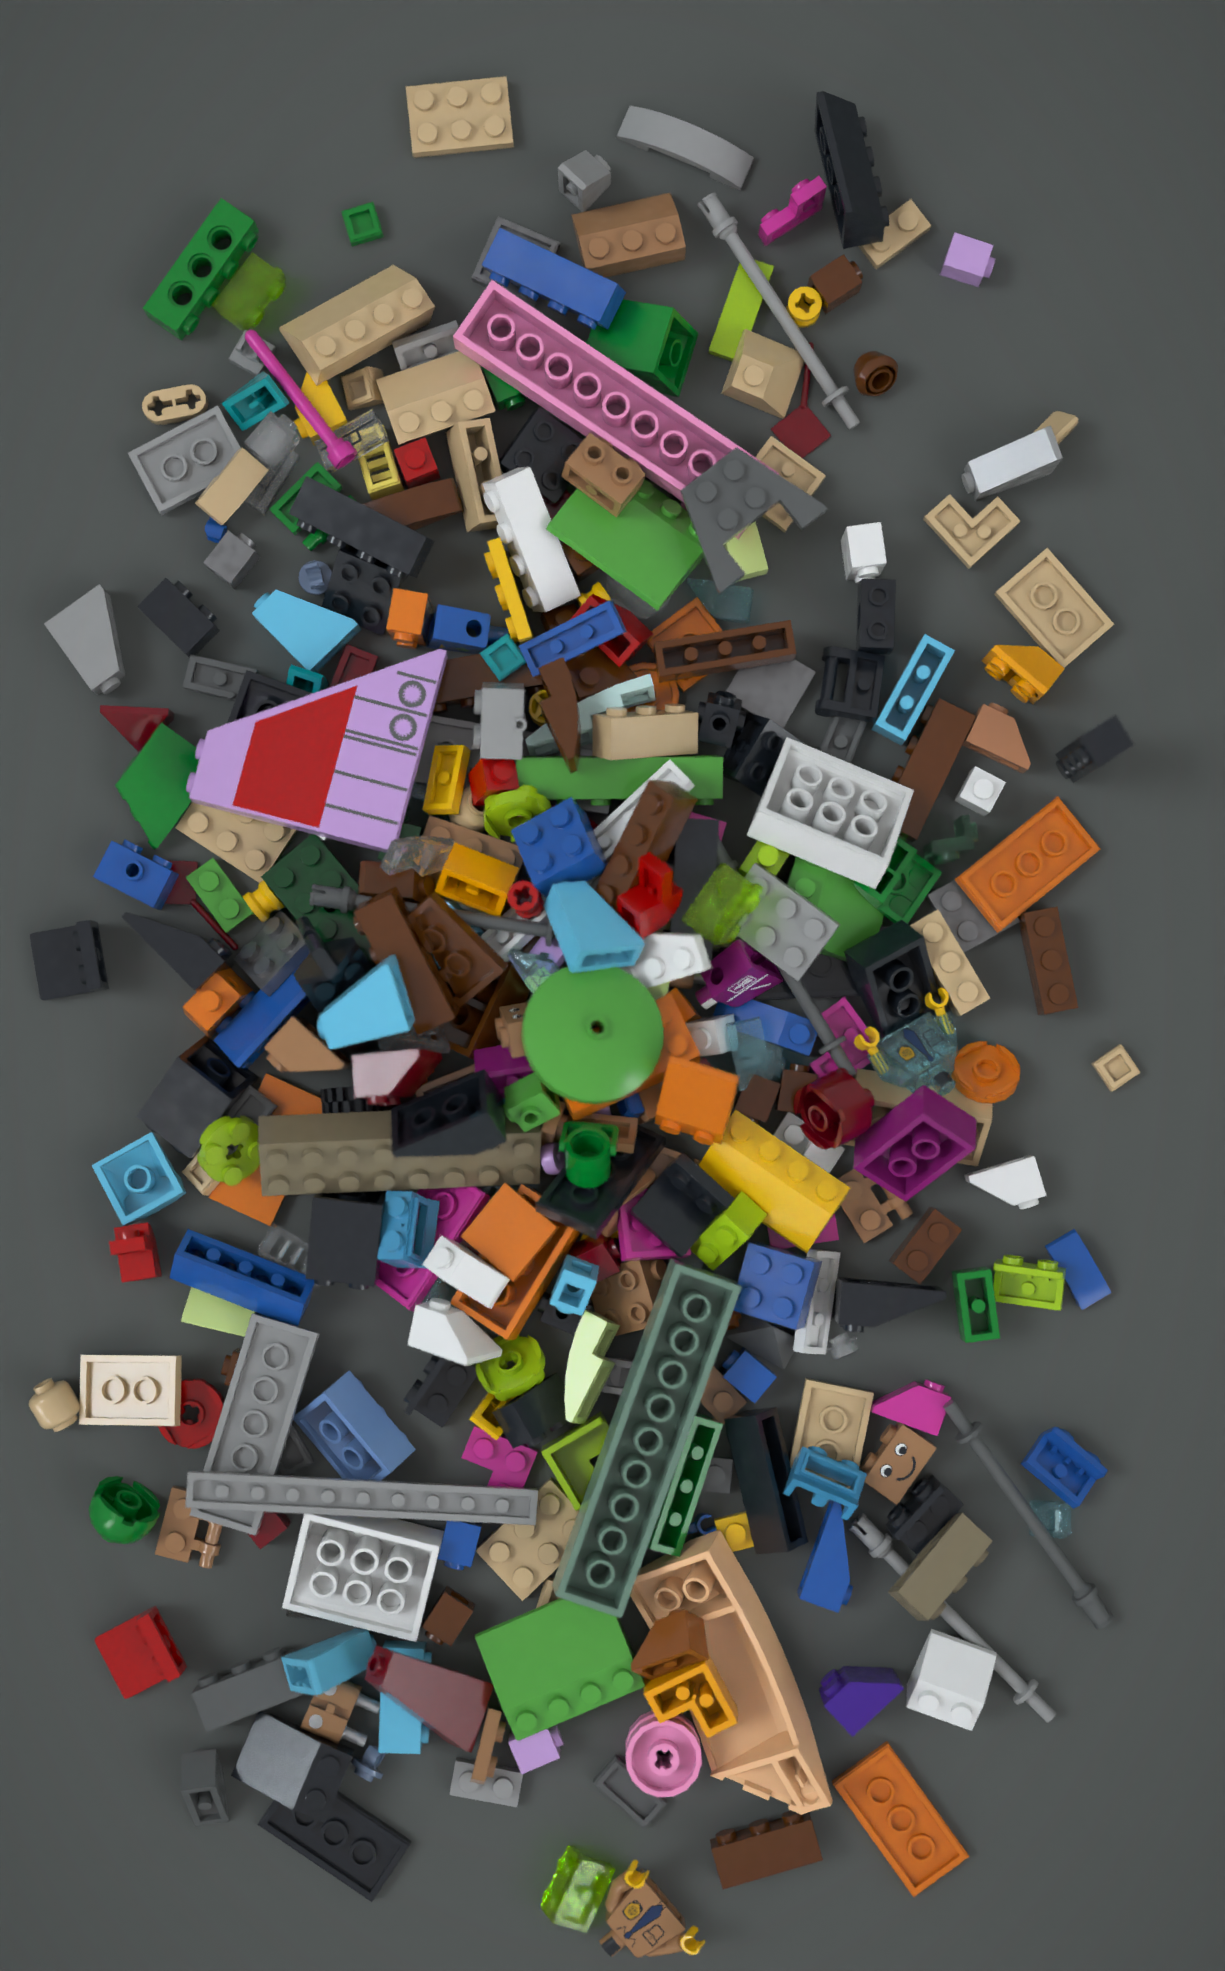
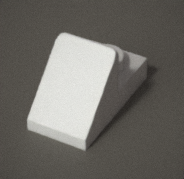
M787 1112L773 1135L830 1173L845 1148L840 1146L835 1149L829 1148L824 1150L817 1147L803 1133L800 1125L804 1124V1121L791 1112Z

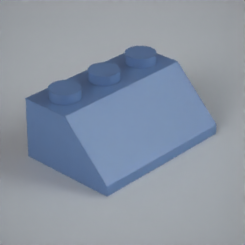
M350 1370L299 1411L293 1419L337 1473L345 1479L382 1480L416 1450L409 1442L407 1436L397 1428L387 1416L383 1407L377 1404L364 1388L362 1382Z

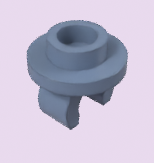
M314 560L307 562L300 569L299 583L304 591L309 594H323L327 590L332 571L322 561Z
M369 1745L362 1760L353 1757L351 1763L356 1766L354 1773L369 1782H372L374 1777L381 1779L384 1774L377 1767L382 1762L386 1753H378L377 1746Z

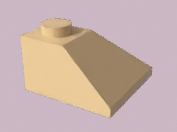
M744 329L721 394L783 419L790 404L804 360L797 350Z

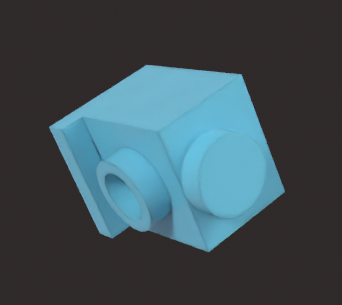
M567 1254L552 1290L550 1305L555 1306L563 1313H575L582 1316L596 1285L599 1266Z

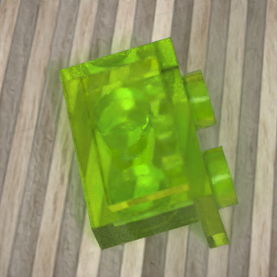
M252 252L213 302L212 307L243 332L245 330L248 331L251 326L254 328L261 322L265 315L264 309L271 300H277L286 287L285 275L280 268H273Z
M721 863L681 920L713 945L730 943L741 929L739 923L745 914H751L760 903L761 898L758 895L763 890V887L758 883L752 884L729 865Z
M568 1845L563 1856L557 1862L556 1872L549 1887L543 1893L540 1908L553 1924L587 1933L616 1869L610 1863L584 1856L576 1847Z

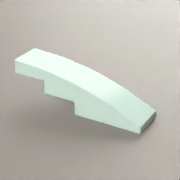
M650 674L614 685L578 702L581 722V746L592 743L593 714H606V708L609 707L629 708L656 700ZM546 723L525 739L529 756H546L560 752Z

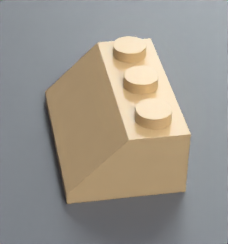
M460 351L376 380L398 445L449 429L457 422L475 420L495 413L480 365Z

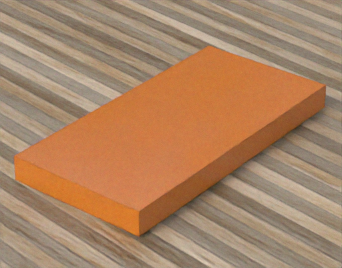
M1057 796L954 880L998 933L1097 853L1100 847Z
M265 1074L258 1091L278 1106L271 1116L322 1114L320 1097L271 1074ZM259 1165L251 1175L242 1179L237 1185L229 1186L224 1182H220L208 1198L272 1226L286 1195L262 1196Z
M888 1741L832 1780L833 1786L913 1897L969 1857L965 1848Z

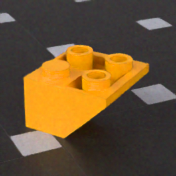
M995 645L982 659V662L986 664L984 669L991 677L997 681L1001 679L1006 681L1012 687L1010 691L1017 699L1023 703L1029 701L1031 704L1037 702L1049 690L1065 669L1037 646Z

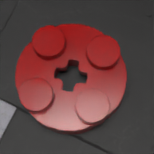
M204 1379L181 1380L180 1426H158L163 1437L174 1445L188 1447V1449H197L212 1442L225 1402L221 1393ZM190 1404L192 1408L198 1407L200 1411L197 1415L198 1422L194 1423L192 1419L185 1420L183 1418V1414L186 1412L185 1405Z

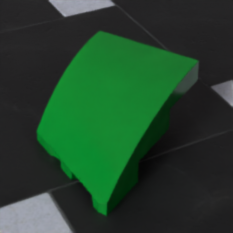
M163 723L157 726L141 752L131 760L115 784L123 800L129 804L132 816L135 821L140 823L149 839L148 843L153 849L158 848L192 802L189 798L190 793L186 792V786L190 773H196L199 759L195 758L197 747Z
M899 837L889 865L876 889L854 881L853 885L871 905L894 924L900 920L908 924L942 874V871L917 855L916 852L918 850Z

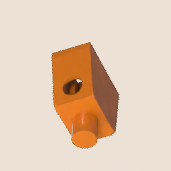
M231 968L218 971L183 1006L184 1014L210 1038L222 1021L228 1016L231 1017L240 1007V1002L253 989Z

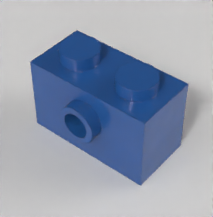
M125 839L122 845L111 841L93 877L161 911L179 876L178 873L170 870L173 863L155 854L152 860L140 855L143 848Z

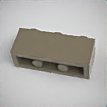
M956 1513L922 1549L888 1593L918 1621L934 1620L945 1609L946 1604L944 1601L950 1593L955 1594L965 1585L968 1579L965 1575L972 1566L977 1567L986 1559L989 1554L986 1549L993 1541L965 1514Z

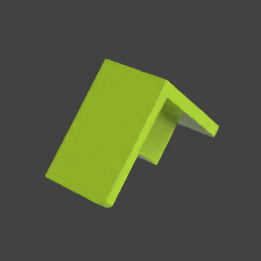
M601 1411L588 1418L584 1425L578 1424L543 1445L541 1449L542 1455L576 1512L580 1509L594 1470L590 1459L600 1454L609 1429V1424Z

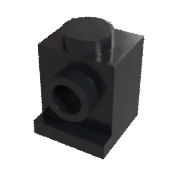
M544 1292L537 1309L538 1312L543 1313L540 1321L575 1336L582 1316L573 1313L565 1318L558 1317L556 1314L557 1308L550 1305L551 1294ZM588 1302L585 1310L590 1311L591 1302Z

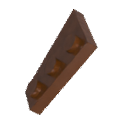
M571 604L554 608L548 612H542L540 619L545 631L547 632L569 621L578 611V608ZM599 647L566 662L572 677L577 702L614 685L638 678L626 663L618 667Z
M435 891L413 908L407 916L426 951L432 953L440 967L438 972L443 981H448L455 993L453 999L458 1008L491 983L507 968L508 964Z

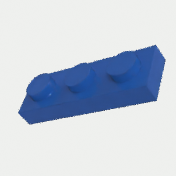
M609 600L519 645V648L532 676L537 677L540 675L539 667L562 657L567 662L627 631L613 601Z

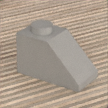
M585 150L566 160L558 167L559 192L581 212H586L611 185V168L599 155L593 157Z

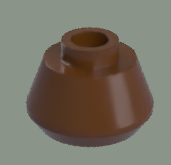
M877 351L864 353L854 365L856 387L862 395H882L896 381L898 364L892 357Z

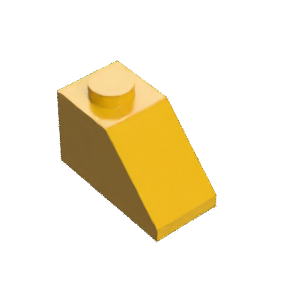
M306 372L301 391L335 435L349 429L347 419L327 380L316 386L308 372ZM295 405L299 418L294 420V423L302 439L309 437L314 446L323 442Z

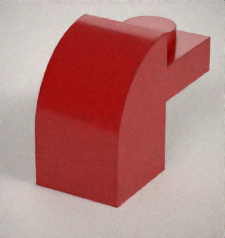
M651 852L639 857V884L617 896V914L642 939L658 931L673 917L683 895V889L672 882L673 870L666 862L661 861Z
M146 1222L114 1228L115 1240L109 1241L111 1255H118L122 1283L162 1277L157 1243L150 1223Z

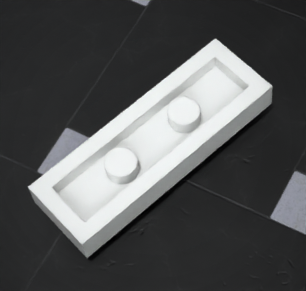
M810 1249L807 1252V1257L823 1262L805 1327L795 1330L793 1351L804 1354L826 1355L840 1252Z

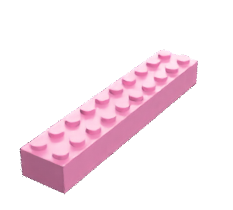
M491 280L453 335L455 349L587 437L589 433H592L597 438L600 437L609 442L614 447V451L625 459L630 458L638 463L646 474L645 477L682 502L684 500L681 490L736 447L780 475V473L493 280ZM745 529L737 536H735L738 540L745 531Z

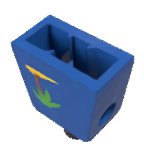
M437 604L431 614L427 648L480 654L487 646L492 645L506 635L508 628L490 625V614ZM466 628L473 629L476 632V637L469 636Z

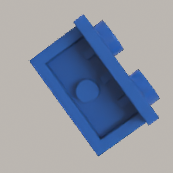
M1056 1426L1040 1434L1021 1462L1023 1467L1073 1509L1080 1506L1095 1481L1104 1477L1108 1472L1095 1454L1085 1451L1074 1441V1437L1069 1432Z

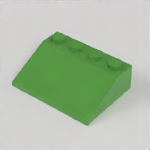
M645 479L640 490L617 518L577 488L546 528L554 536L657 611L704 558L703 550L694 531L688 511Z
M900 835L898 836L902 840L906 841L905 837ZM794 856L786 884L841 924L820 954L847 961L844 951L878 933L884 915L860 894L853 885L854 880Z
M562 1598L475 1634V1639L501 1707L517 1741L645 1686L643 1676L631 1670V1663L635 1658V1654L619 1618Z

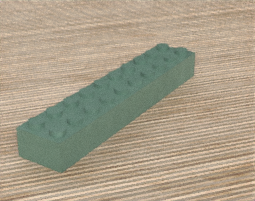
M670 1258L555 1575L552 1587L556 1597L622 1618L740 1293L741 1286L735 1280Z

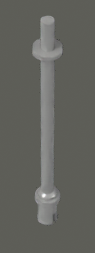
M715 192L707 195L702 199L703 202L700 201L697 206L702 210L713 227L712 233L714 237L727 242L827 395L822 405L827 407L833 404L848 429H853L860 424V421L844 398L849 388L843 386L838 389L736 233V225L738 224L736 218L729 216Z
M864 1513L859 1515V1520L855 1519L848 1529L870 1549L868 1553L873 1558H884L902 1575L909 1564L893 1549L892 1537L888 1533L883 1534ZM944 1601L946 1607L940 1616L965 1641L994 1651ZM997 1654L993 1669L1016 1691L1013 1701L1017 1705L1026 1701L1046 1722H1050L1055 1717L1056 1712L1035 1692L1038 1682L1035 1679L1025 1682Z

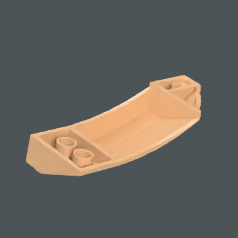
M717 1530L691 1539L684 1543L680 1557L665 1554L640 1568L630 1596L649 1629L651 1630L656 1620L669 1616L671 1611L677 1609H686L704 1619L708 1654L737 1705L738 1723L709 1738L705 1736L691 1708L689 1709L712 1771L710 1776L721 1781L725 1777L742 1784L743 1790L766 1800H769L771 1796L789 1804L788 1809L799 1814L831 1806L833 1801L810 1719L797 1683L773 1626L722 1532Z

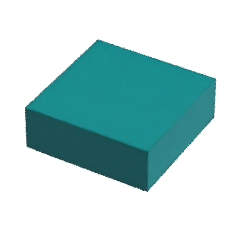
M508 633L480 652L481 657L499 682L527 664L522 652Z

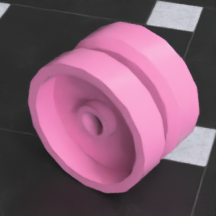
M651 1710L641 1715L632 1724L625 1741L626 1768L633 1783L643 1792L656 1797H672L686 1791L697 1779L702 1765L700 1738L693 1723L682 1713L659 1723L654 1712ZM663 1750L666 1753L669 1750L666 1755H660L657 1751Z

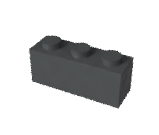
M278 1647L264 1653V1659L251 1664L250 1659L244 1660L230 1667L232 1672L219 1676L218 1672H214L198 1680L199 1684L191 1694L205 1731L209 1732L304 1695V1693L290 1691L281 1659L282 1656L293 1653L294 1649L291 1648L283 1651L282 1647Z

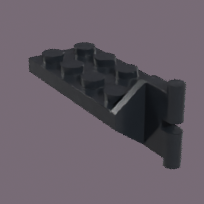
M302 916L298 918L296 924L310 953L294 972V977L321 1015L326 1006L374 967L353 937L324 942L310 919ZM412 1026L406 1032L343 1046V1048L352 1060V1055L401 1051L407 1046L421 1049L425 1044Z

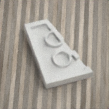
M669 932L652 933L644 938L645 946L635 965L618 967L634 976L646 988L711 969L701 934Z

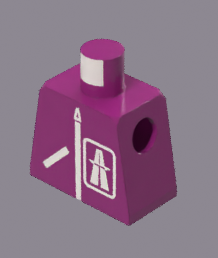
M738 939L710 961L711 969L701 971L706 985L698 990L695 995L698 1002L705 1009L710 1008L718 1001L732 1007H739L781 983L783 978L773 962L746 942Z

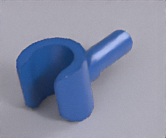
M210 517V520L205 525L207 539L219 543L227 532V525L221 526Z
M704 1512L699 1513L694 1518V1522L690 1523L687 1534L700 1532L706 1535L716 1530L715 1526L704 1530L700 1526L703 1519L709 1518L712 1515Z

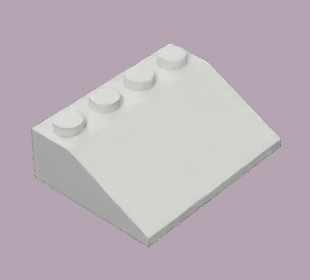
M786 737L746 836L876 889L889 865L914 790Z
M304 1514L282 1608L416 1642L444 1531L395 1518Z

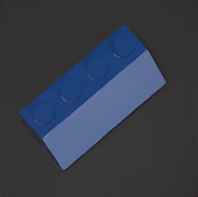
M297 968L270 997L261 989L257 993L252 990L240 1002L239 1006L242 1010L234 1018L228 1016L216 1028L215 1031L219 1035L214 1039V1042L238 1068H249L265 1051L264 1047L291 1017H296L310 1002V999L294 977V972Z

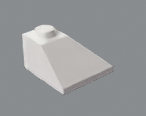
M431 1298L430 1302L415 1306L408 1340L409 1346L465 1366L502 1355V1349L464 1311L450 1307V1301L441 1298Z

